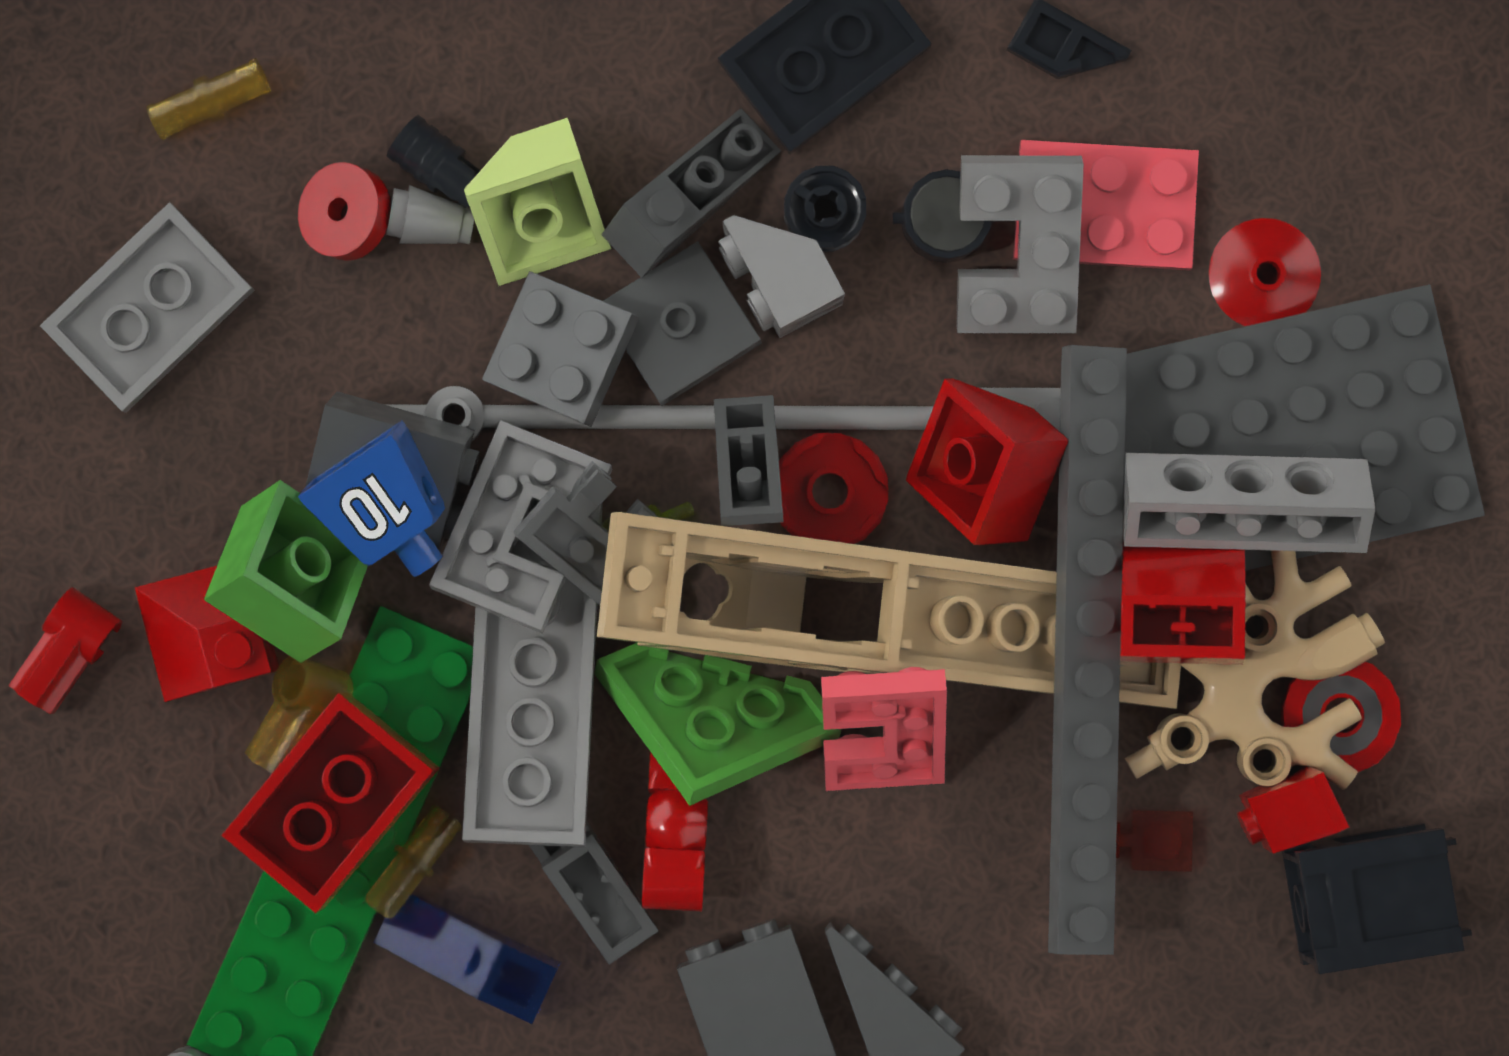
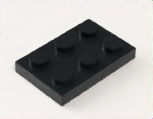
M793 0L720 55L718 63L788 154L791 155L930 49L932 43L898 0Z

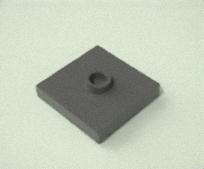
M698 241L651 270L643 278H638L603 300V302L628 311L639 318L626 351L661 406L762 344L760 337Z

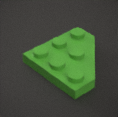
M638 642L599 658L596 662L595 676L689 806L822 747L823 740L839 739L842 729L824 730L822 696L813 684L807 680L787 675L785 682L751 674L752 666L708 655H705L704 661L672 653L666 649L637 645Z

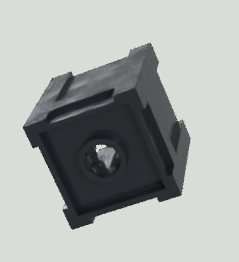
M1424 823L1314 840L1283 850L1282 856L1300 963L1302 965L1311 964L1314 966L1317 974H1325L1465 951L1462 937L1472 936V932L1469 928H1461L1459 926L1447 856V846L1457 845L1456 838H1445V832L1442 828L1426 830Z

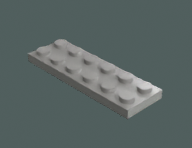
M536 502L533 503L530 512L533 510V508H534L538 503H536ZM602 503L595 509L592 517L600 525L602 524ZM517 540L512 554L557 571L522 541ZM567 578L543 634L480 608H475L462 837L464 842L585 847L598 603Z

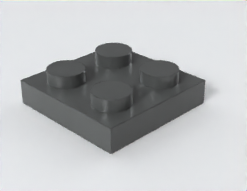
M529 271L482 380L592 427L639 318L628 311Z

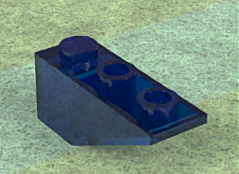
M400 887L373 942L474 998L530 1024H533L562 963Z

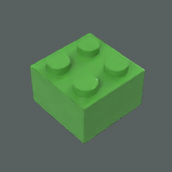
M279 480L241 506L204 600L302 663L342 638L368 566L363 564L303 505L298 498L300 494L298 491Z

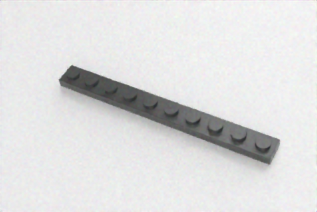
M1068 345L1062 347L1060 432L1069 441L1059 463L1048 935V953L1114 955L1127 348Z

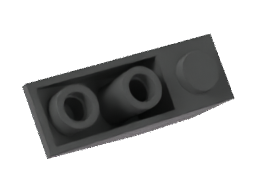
M740 108L625 202L604 230L602 236L643 278L686 241L774 159L781 150Z
M828 923L824 928L869 1056H959L965 1050L963 1044L956 1038L962 1027L937 1004L929 1012L919 1003L916 1004L910 997L918 987L894 964H891L882 973L866 958L874 946L852 925L847 923L838 932L834 924Z

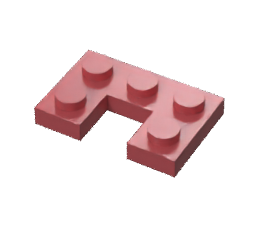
M909 667L899 672L865 674L859 671H847L837 676L821 677L824 730L883 726L882 737L849 734L839 739L823 740L826 791L945 784L947 704L945 669L926 670L920 667Z

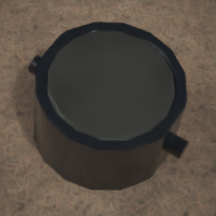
M949 169L929 173L917 181L904 201L902 212L893 213V224H902L904 237L913 250L929 261L941 263L963 260L975 252L988 234L992 221L960 220V171Z

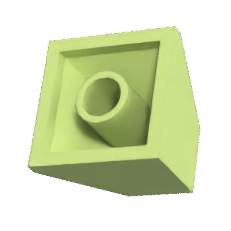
M568 118L511 136L464 189L499 286L525 278L529 271L538 274L611 249L608 241L602 236L605 229Z

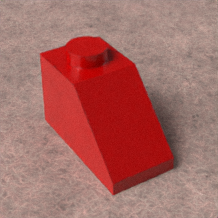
M1301 765L1290 770L1287 777L1276 785H1259L1239 795L1245 809L1237 812V817L1249 842L1252 845L1261 842L1264 849L1273 854L1349 828L1324 772L1309 766Z

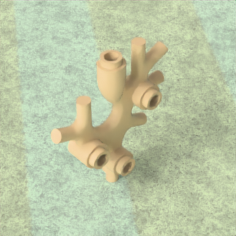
M1271 550L1274 569V592L1272 596L1266 600H1258L1251 594L1246 585L1245 624L1251 616L1257 615L1263 622V630L1259 636L1251 638L1245 630V660L1243 665L1178 663L1203 683L1205 690L1203 699L1187 715L1177 713L1164 718L1158 725L1156 732L1147 736L1150 744L1125 758L1136 779L1160 765L1167 771L1179 763H1193L1205 754L1209 743L1215 740L1227 739L1234 741L1239 746L1237 765L1242 775L1258 785L1273 786L1282 782L1289 774L1291 767L1295 765L1309 766L1323 771L1325 776L1342 790L1350 785L1358 771L1333 753L1330 748V741L1335 734L1362 719L1359 710L1350 698L1308 723L1297 727H1283L1273 722L1265 714L1262 706V694L1266 686L1274 679L1280 677H1292L1302 680L1333 678L1352 670L1378 654L1376 648L1385 644L1380 630L1368 613H1364L1358 618L1355 614H1351L1308 639L1300 638L1295 634L1293 626L1299 616L1352 586L1341 566L1334 568L1314 581L1305 582L1298 573L1296 551ZM1186 727L1190 732V741L1184 748L1177 749L1171 743V735L1175 729ZM1267 749L1271 754V764L1265 770L1258 771L1253 765V757L1259 750Z

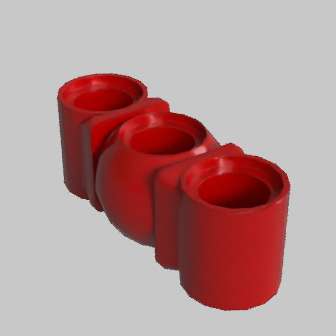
M650 752L648 784L650 797L647 803L645 840L647 848H645L642 909L702 912L708 800L706 798L689 806Z

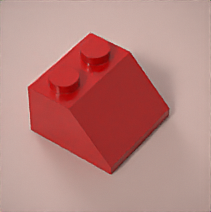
M954 378L944 379L905 480L973 545L1028 541L1069 439L1034 408Z

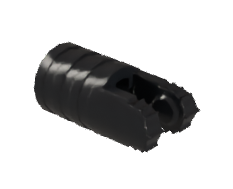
M415 116L398 134L387 152V158L399 164L407 173H411L417 181L424 183L433 193L440 190L453 201L458 200L459 205L463 204L465 208H468L469 204L464 189L481 170L464 158L466 151L463 148L456 146L450 138L439 133L437 128L433 125L430 126L421 116Z

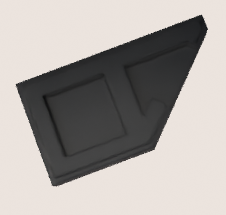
M1034 0L1006 51L1054 78L1061 79L1126 61L1132 50L1043 0Z

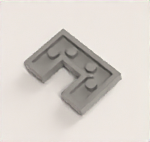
M961 155L960 220L1019 221L1017 269H958L957 333H1076L1084 167L1082 156Z
M500 420L444 549L443 557L440 559L429 584L431 589L543 634L566 578L557 571L512 554L518 540L514 530L527 517L533 503H539L552 486L556 487L567 497L572 492L577 479L592 461L609 475L612 472L611 464Z

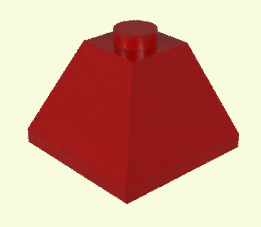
M217 566L135 587L164 702L280 672L274 645L204 600Z

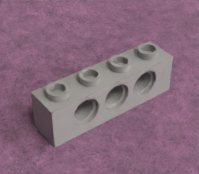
M1125 453L1123 539L1125 547L1367 553L1375 514V503L1367 459Z

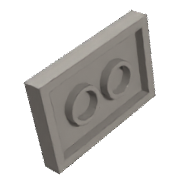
M169 202L53 312L40 327L122 412L127 413L255 290L182 213Z

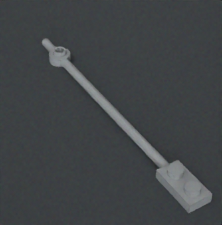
M449 386L437 391L430 398L427 405L384 404L444 421V412L449 406L460 405L465 410V419L459 426L475 430L472 441L480 435L483 428H497L500 420L521 429H715L714 405H601L592 427H589L540 405H483L481 400L472 391L460 386ZM981 388L1034 408L1060 431L1061 388ZM774 406L776 429L925 430L934 406Z

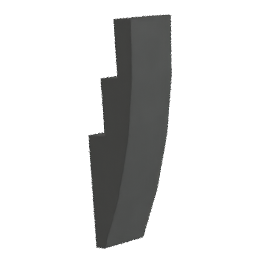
M588 822L586 824L585 847L529 845L540 861L543 871L609 965L659 931L646 909H642V903Z

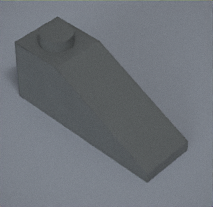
M773 395L714 399L721 526L783 522Z

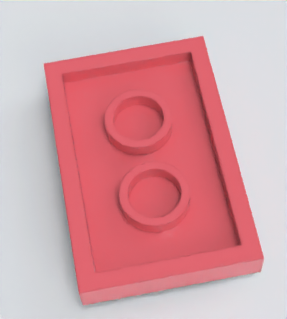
M1034 140L1020 141L1019 156H1082L1084 167L1079 264L1175 270L1192 269L1199 150ZM1015 221L1013 260H1018L1019 221Z

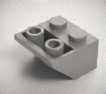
M735 215L723 221L725 237L718 241L721 246L719 250L735 279L748 272L751 273L753 291L747 294L749 298L747 302L763 331L774 327L779 338H782L842 306L845 292L817 240Z

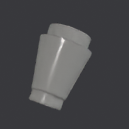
M409 185L408 191L394 188L386 235L400 238L399 244H469L474 217L470 208H465L463 205Z

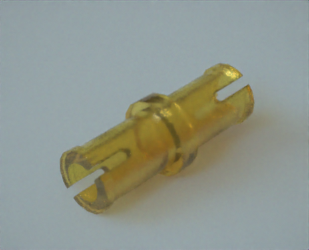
M253 58L248 63L211 79H208L206 75L194 79L193 87L174 94L156 104L147 105V112L157 134L164 140L176 132L207 119H210L213 123L225 118V111L262 94L271 93V87L257 58Z

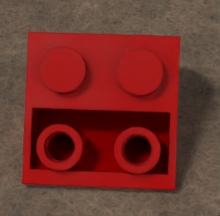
M1123 541L1121 662L1243 665L1245 660L1246 610L1245 550L1125 547Z

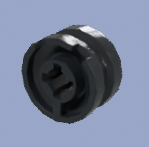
M815 166L803 171L790 184L784 198V221L789 232L817 240L822 252H834L848 246L860 234L867 215L866 196L861 184L848 171L836 166ZM821 199L831 200L836 206L835 217L823 218L822 221H819L815 217L816 213L814 211L816 202Z

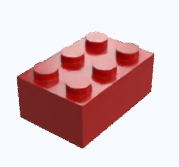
M340 692L221 836L313 912L318 913L339 892L435 775L439 767L351 694Z

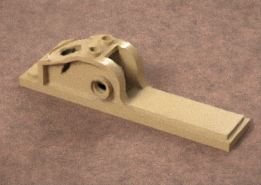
M614 512L611 513L597 637L638 642L637 645L734 660L836 672L859 671L865 674L899 672L909 667H920L926 670L945 669L946 681L1054 694L1057 572ZM698 563L710 566L716 574L724 576L729 585L727 598L718 605L716 612L707 621L690 619L684 612L680 611L683 576L690 567ZM806 577L845 582L883 583L877 642L816 639L815 634L800 633ZM1120 657L1119 703L1177 709L1181 665L1178 663L1121 662Z

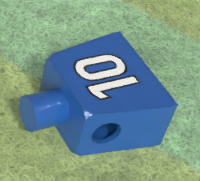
M403 420L311 480L298 496L303 505L367 566L374 564L394 550L411 575L416 577L431 568L443 557L425 532V529L438 520L445 509L444 501Z

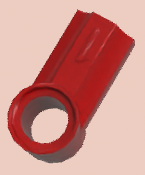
M71 587L52 608L42 626V631L45 633L8 686L33 706L49 714H55L88 664H94L102 656L104 651L100 647L110 632L113 630L118 633L123 621L76 588Z

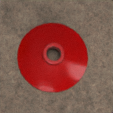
M1272 218L1252 219L1233 227L1216 245L1209 265V283L1214 299L1227 316L1243 326L1306 313L1317 296L1321 282L1319 258L1310 240L1293 225ZM1270 263L1277 269L1278 277L1274 284L1267 285L1258 279L1257 269L1260 264Z

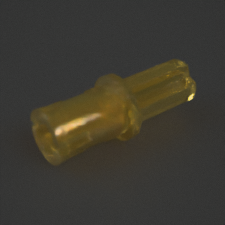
M432 805L429 813L404 846H395L393 851L397 855L366 894V903L381 916L388 919L393 918L424 876L428 878L433 876L434 872L431 867L455 835L463 829V826L455 818L452 820L448 819L450 814L440 807Z

